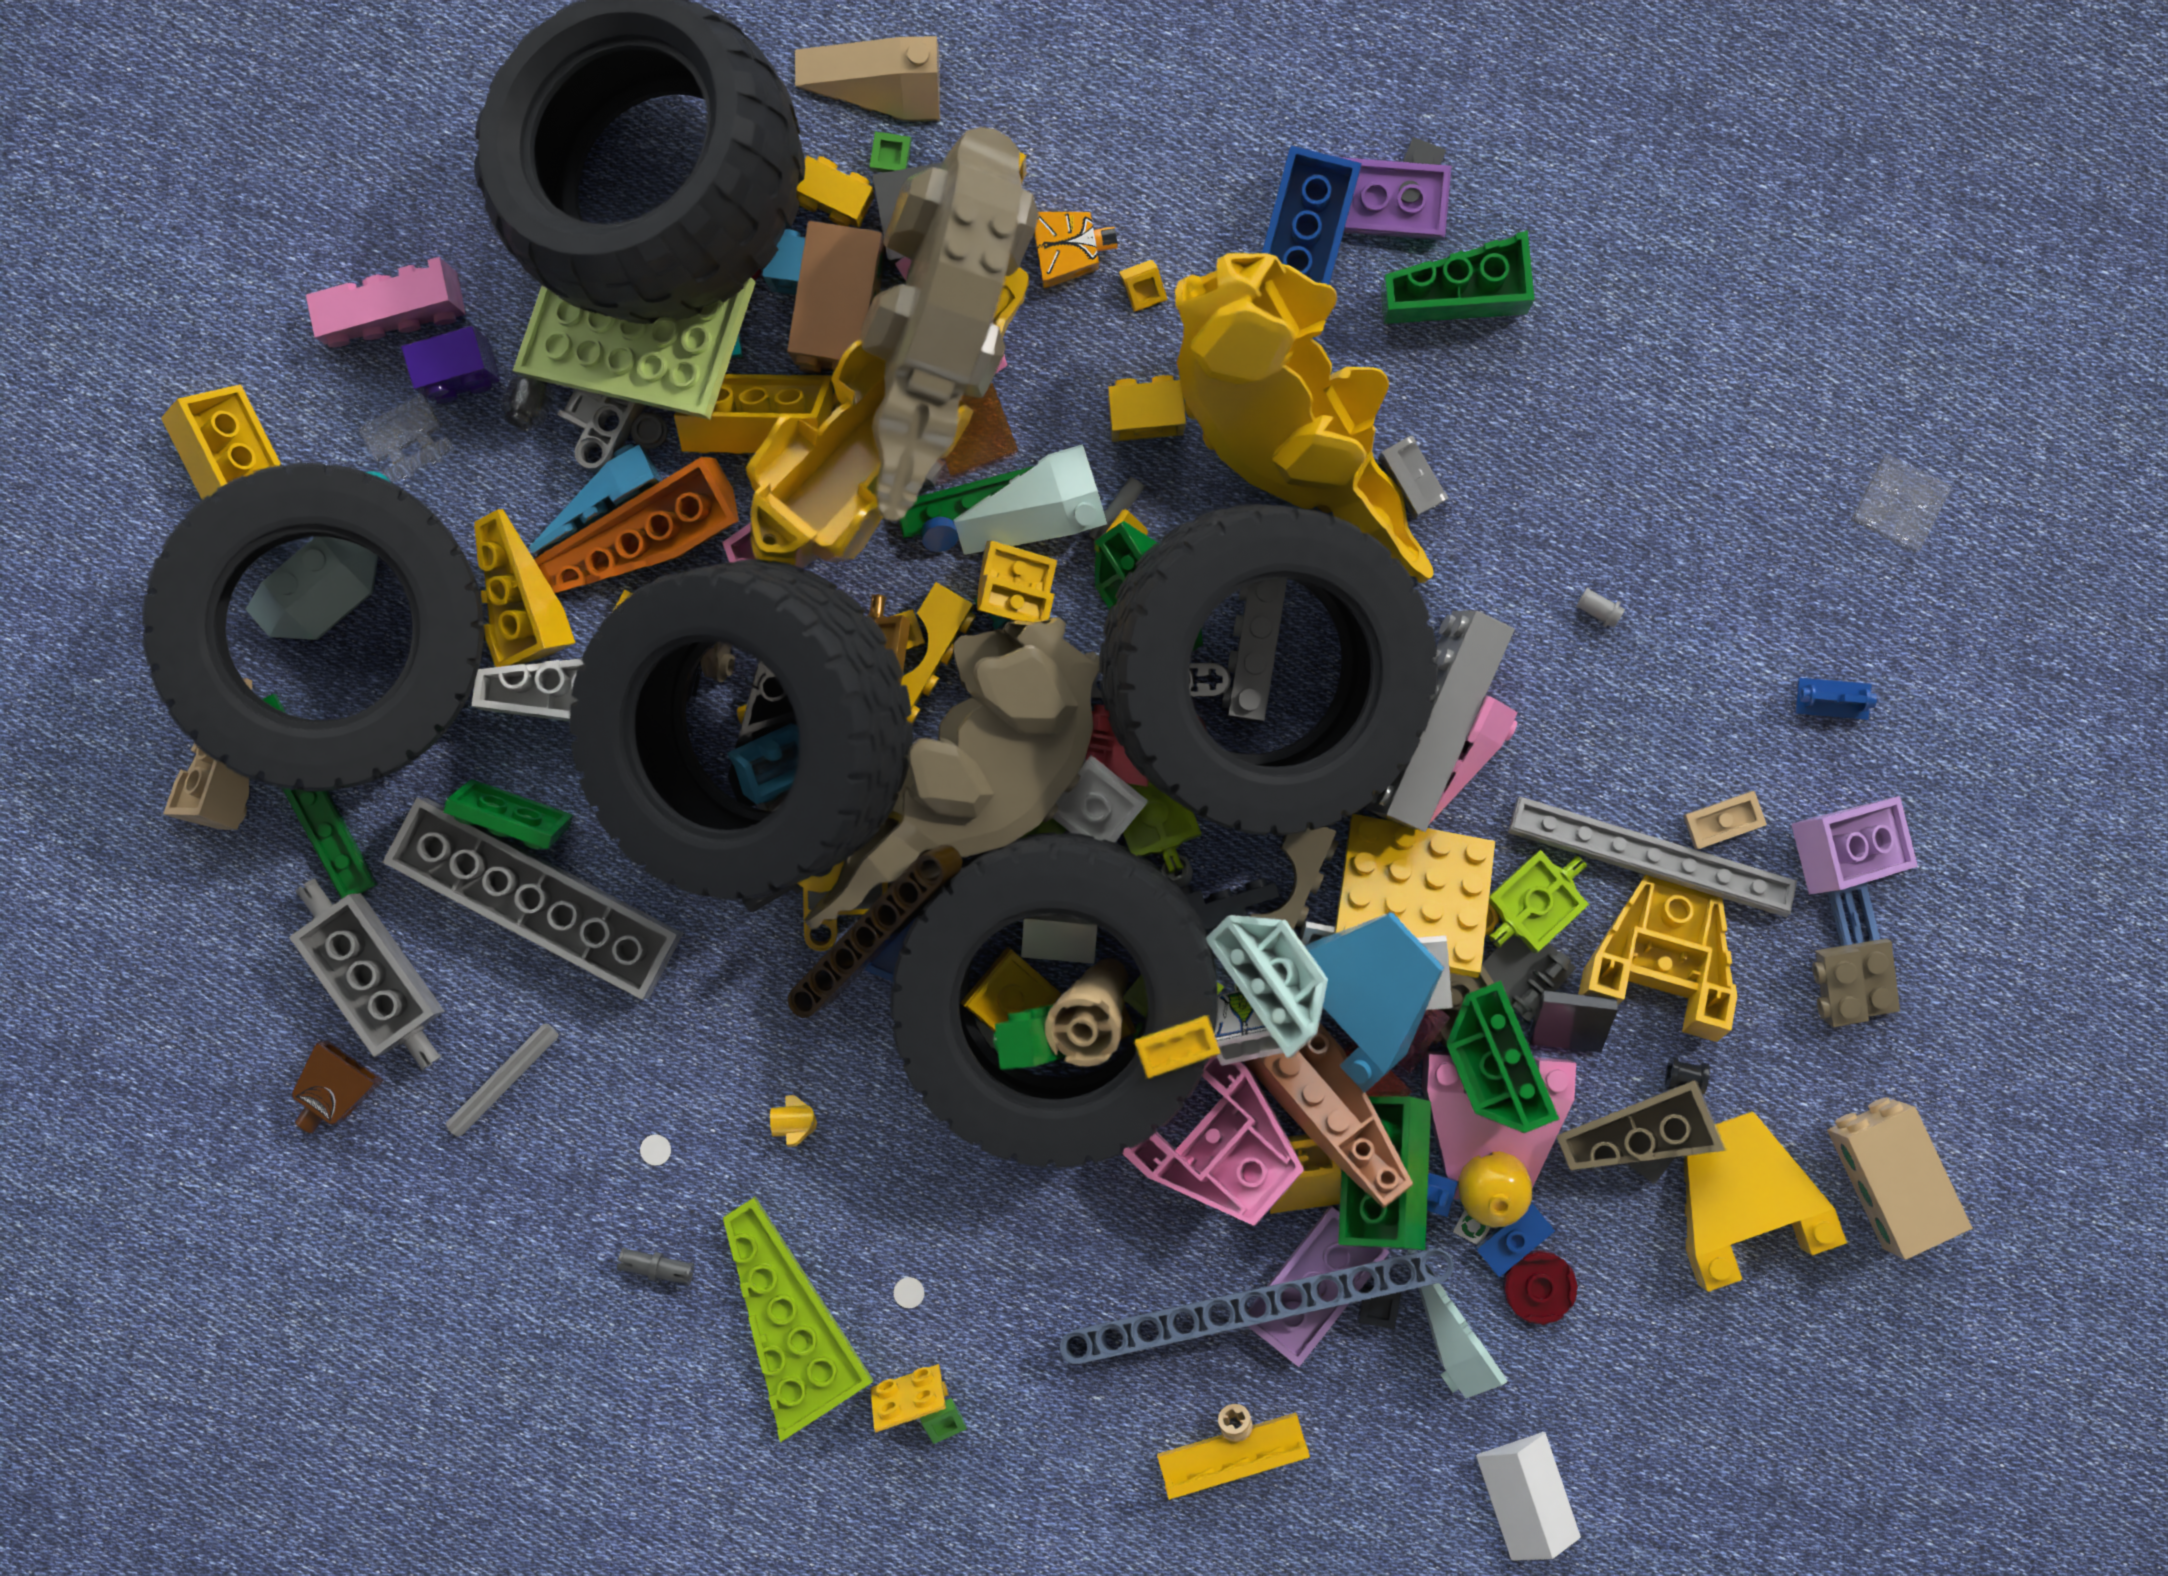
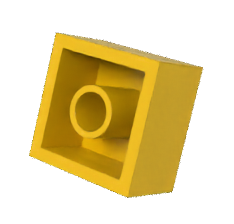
M1161 375L1152 377L1151 383L1137 384V379L1128 378L1116 380L1115 386H1108L1112 442L1184 435L1186 417L1180 380H1174L1172 375Z

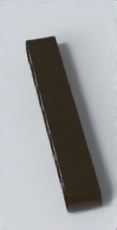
M944 844L917 858L793 987L788 994L787 1000L792 1013L800 1018H808L830 1005L911 923L931 897L960 872L962 859L959 852L953 846Z

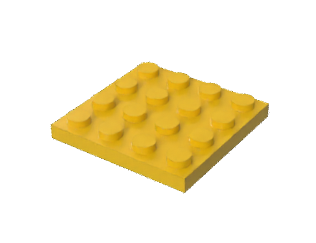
M1352 814L1334 934L1393 912L1416 938L1446 935L1450 973L1478 978L1482 966L1495 841L1430 828L1423 832L1402 826L1393 821Z

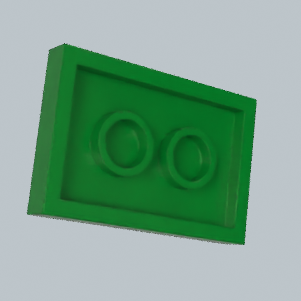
M470 779L447 798L443 813L454 816V819L462 824H477L489 828V832L500 837L512 836L523 840L526 846L534 849H549L570 828L573 814Z

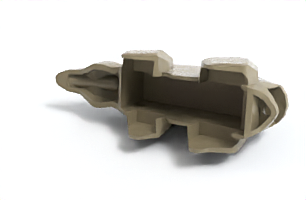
M978 127L966 131L954 144L939 168L924 169L907 178L901 187L884 236V245L887 248L912 260L906 284L896 285L874 297L861 330L863 350L886 361L885 397L875 412L872 431L880 458L876 489L878 511L881 517L889 521L901 519L915 503L926 475L951 446L957 430L958 403L962 395L982 398L988 390L1004 356L1005 344L1000 328L992 324L1003 289L1005 276L1012 275L1019 268L1036 229L1039 213L1033 194L1022 188L1019 174L1020 150L1010 137L996 129Z
M1054 617L1037 622H1008L1002 630L997 629L974 636H960L955 641L953 654L961 686L972 697L954 705L939 724L938 740L925 738L912 743L906 756L909 762L907 776L902 790L897 793L899 797L885 823L880 826L879 831L860 850L855 851L854 855L844 861L836 884L804 919L809 927L818 929L824 919H836L838 911L855 909L873 886L880 882L896 881L917 858L940 845L947 844L953 846L959 852L961 858L1005 847L1039 826L1042 821L1048 822L1056 814L1059 807L1056 804L1057 800L1064 791L1066 793L1072 791L1081 777L1078 772L1083 767L1094 728L1090 703L1091 687L1099 672V655L1094 651L1083 654L1063 639L1066 627L1065 621L1060 617Z

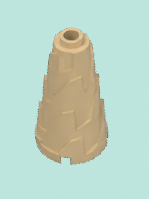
M1105 958L1099 960L1095 966L1086 970L1082 977L1063 993L1047 1016L1045 1035L1048 1044L1055 1054H1057L1058 1050L1066 1056L1064 1061L1086 1067L1101 1064L1110 1058V1055L1116 1051L1119 1045L1123 1021L1121 1014L1125 1004L1123 997L1129 978L1124 965L1117 959Z

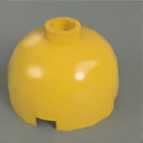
M1501 1151L1492 1152L1493 1155H1486L1482 1158L1478 1155L1463 1167L1458 1178L1459 1197L1466 1212L1479 1224L1489 1227H1506L1517 1222L1528 1211L1532 1201V1181L1525 1165L1515 1156Z

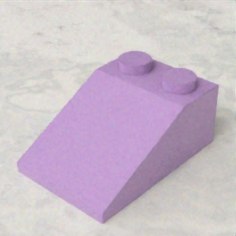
M1900 796L1791 824L1809 895L1843 890L1918 867Z

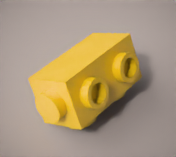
M806 156L804 180L797 185L796 198L800 203L799 205L811 212H816L818 208L830 214L829 219L837 225L849 227L851 224L860 228L875 198L873 187L869 186L871 182L858 173L851 172L850 175L838 171V166L825 157L818 156L816 160Z

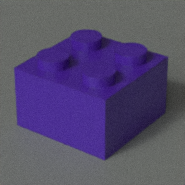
M473 326L401 346L413 389L431 401L436 400L437 404L454 401L458 398L457 394L469 390L471 393L488 391L492 389L493 383L501 381L489 339Z

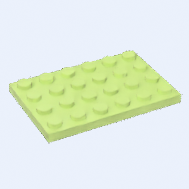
M750 278L743 284L744 288L735 296L725 302L719 300L714 304L703 307L701 313L696 316L678 321L672 317H659L653 324L631 323L626 320L607 317L580 309L565 302L542 285L513 371L522 377L710 420L756 282Z

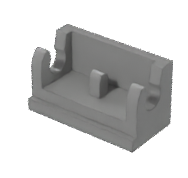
M1412 435L1382 451L1378 456L1388 476L1401 489L1404 504L1413 519L1449 499Z

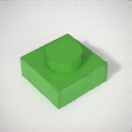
M875 131L869 166L870 170L885 173L907 169L912 142L911 137Z
M952 1398L945 1400L946 1409L920 1417L921 1423L933 1444L967 1429L964 1419Z

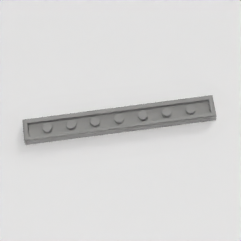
M1519 796L1516 799L1508 830L1510 834L1783 917L1791 914L1797 880Z

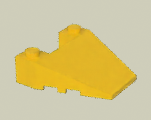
M1644 875L1585 965L1578 995L1617 999V1005H1619L1625 999L1627 983L1629 981L1688 998L1682 1032L1718 1042L1732 1029L1737 1001L1736 985H1733L1730 969L1732 964L1731 951L1727 949L1725 936L1727 925L1723 898Z
M1751 1111L1716 1124L1727 1151L1684 1156V1182H1686L1685 1216L1687 1217L1686 1253L1697 1284L1707 1292L1743 1280L1731 1244L1789 1224L1793 1226L1800 1249L1811 1255L1847 1243L1835 1208L1754 1112Z

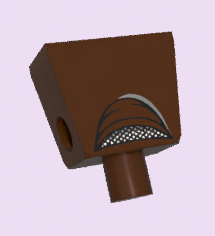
M330 1041L319 1042L313 1048L292 1092V1097L305 1106L294 1122L299 1128L311 1134L314 1133L322 1120L331 1125L339 1124L383 1082V1079Z

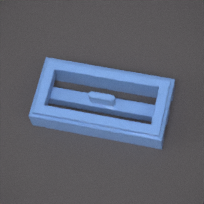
M1866 883L1843 890L1828 892L1841 946L1852 944L1840 897L1841 893L1844 896L1855 943L1864 942L1852 894L1853 890L1858 892L1869 940L1880 939Z

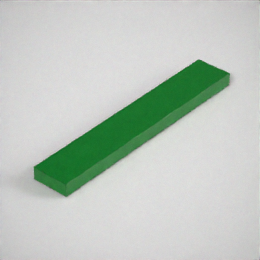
M271 694L262 699L276 709L285 712L276 694ZM282 788L340 898L343 899L348 894H362L377 886V881L329 792Z

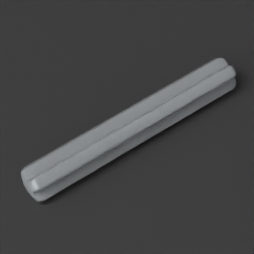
M547 1023L541 1025L446 1122L447 1129L457 1137L463 1135L558 1038L557 1031Z

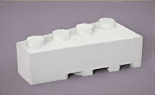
M581 659L554 660L529 665L520 664L478 669L471 706L484 711L569 721L570 705L577 701V699L571 696L577 669L584 665Z

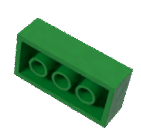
M1368 1096L1413 1185L1383 1208L1342 1170L1338 1245L1364 1248L1425 1250L1431 1101L1414 1097Z

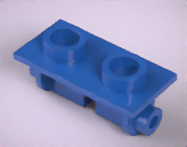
M1798 678L1795 714L1869 720L1870 708H1875L1877 695L1871 693L1872 684Z

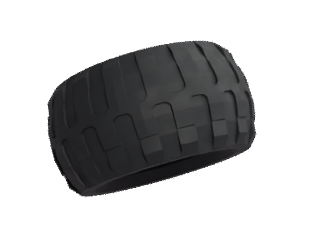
M578 0L531 30L518 43L517 48L499 68L489 86L490 91L484 108L479 112L476 123L475 138L478 140L479 152L474 159V175L476 183L486 201L485 210L506 249L519 261L524 270L541 285L572 306L637 324H653L659 317H672L676 321L691 318L700 314L703 307L714 304L719 300L725 302L744 288L743 284L759 268L763 270L771 262L779 250L777 244L781 240L785 229L791 227L795 220L800 204L796 198L797 185L804 180L805 156L802 151V144L799 138L800 129L791 96L775 68L759 47L731 20L698 2L693 3L689 0ZM669 95H687L703 99L705 101L707 117L704 144L695 167L682 186L659 207L638 218L616 224L583 222L578 194L581 172L590 149L604 129L628 109L653 98Z

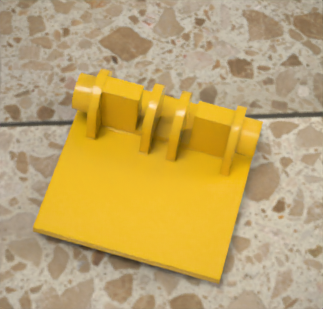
M939 1364L931 1367H922L911 1374L896 1379H887L876 1386L870 1387L874 1431L876 1433L946 1409L944 1397L949 1396L945 1382H942Z

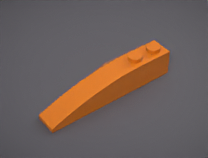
M700 457L539 555L534 560L556 594L679 558L739 522L734 490L716 458Z

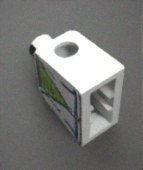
M1236 983L1234 984L1235 992L1222 994L1217 998L1218 1011L1215 1038L1220 1049V1054L1217 1055L1221 1066L1284 1053Z

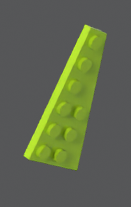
M756 1196L725 1215L723 1221L732 1257L736 1263L742 1296L745 1298L749 1314L748 1319L761 1370L764 1373L768 1388L769 1401L774 1412L779 1440L782 1442L873 1382V1378Z

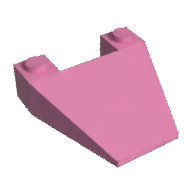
M1424 1051L1422 1090L1425 1100L1431 1101L1430 1120L1446 1177L1458 1181L1463 1167L1472 1158L1478 1155L1482 1158L1486 1155H1493L1492 1152L1501 1151L1515 1156L1525 1165L1533 1188L1556 1140V1135H1558L1574 1102L1576 1063L1568 1059L1534 1057L1560 1120L1524 1134L1475 1114L1450 1053ZM1458 1187L1454 1199H1460Z
M1217 1055L1209 1057L1208 1063H1206L1203 1069L1202 1077L1223 1097L1179 1147L1175 1149L1156 1132L1148 1140L1133 1149L1129 1147L1124 1148L1122 1154L1146 1177L1255 1226L1304 1172V1168L1254 1073L1243 1062L1221 1066Z

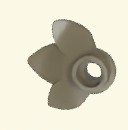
M717 642L713 648L706 652L700 660L705 677H712L714 681L723 682L727 676L732 675L735 667V657L731 655L732 645Z

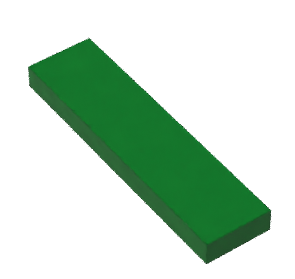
M1034 466L918 496L915 503L899 519L903 538L907 539L921 535V527L932 518L946 517L953 521L987 496L994 495L1010 484V480L1018 475H1023Z

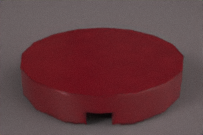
M1543 1250L1531 1251L1505 1273L1503 1284L1506 1302L1515 1314L1529 1323L1541 1325L1557 1322L1564 1317V1314L1574 1305L1578 1289L1575 1273L1567 1262L1553 1252Z

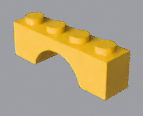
M937 582L934 583L917 612L924 622L928 633L926 655L918 667L902 677L901 685H907L912 712L907 717V722L912 723V725L920 713L921 709L916 707L922 695L925 694L929 697L939 681V677L935 676V673L941 663L948 665L953 658V643L960 631L966 634L976 619V615L972 613L975 607L971 602Z

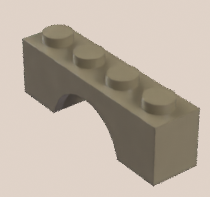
M1308 827L1303 833L1284 835L1279 848L1288 857L1293 868L1294 882L1291 893L1278 908L1267 913H1250L1248 917L1286 920L1292 930L1295 926L1301 928L1309 911V908L1304 906L1309 893H1317L1324 874L1319 873L1324 859L1331 861L1339 841L1334 840L1336 831L1327 827L1310 830Z

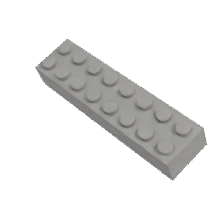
M416 798L382 863L641 1000L650 998L684 933L518 845L490 833L489 830L480 825H467L456 821L454 816L443 813L444 806L429 798Z

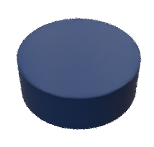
M935 517L926 521L921 527L920 533L923 545L930 551L943 552L949 550L958 541L957 529L954 522L949 518Z

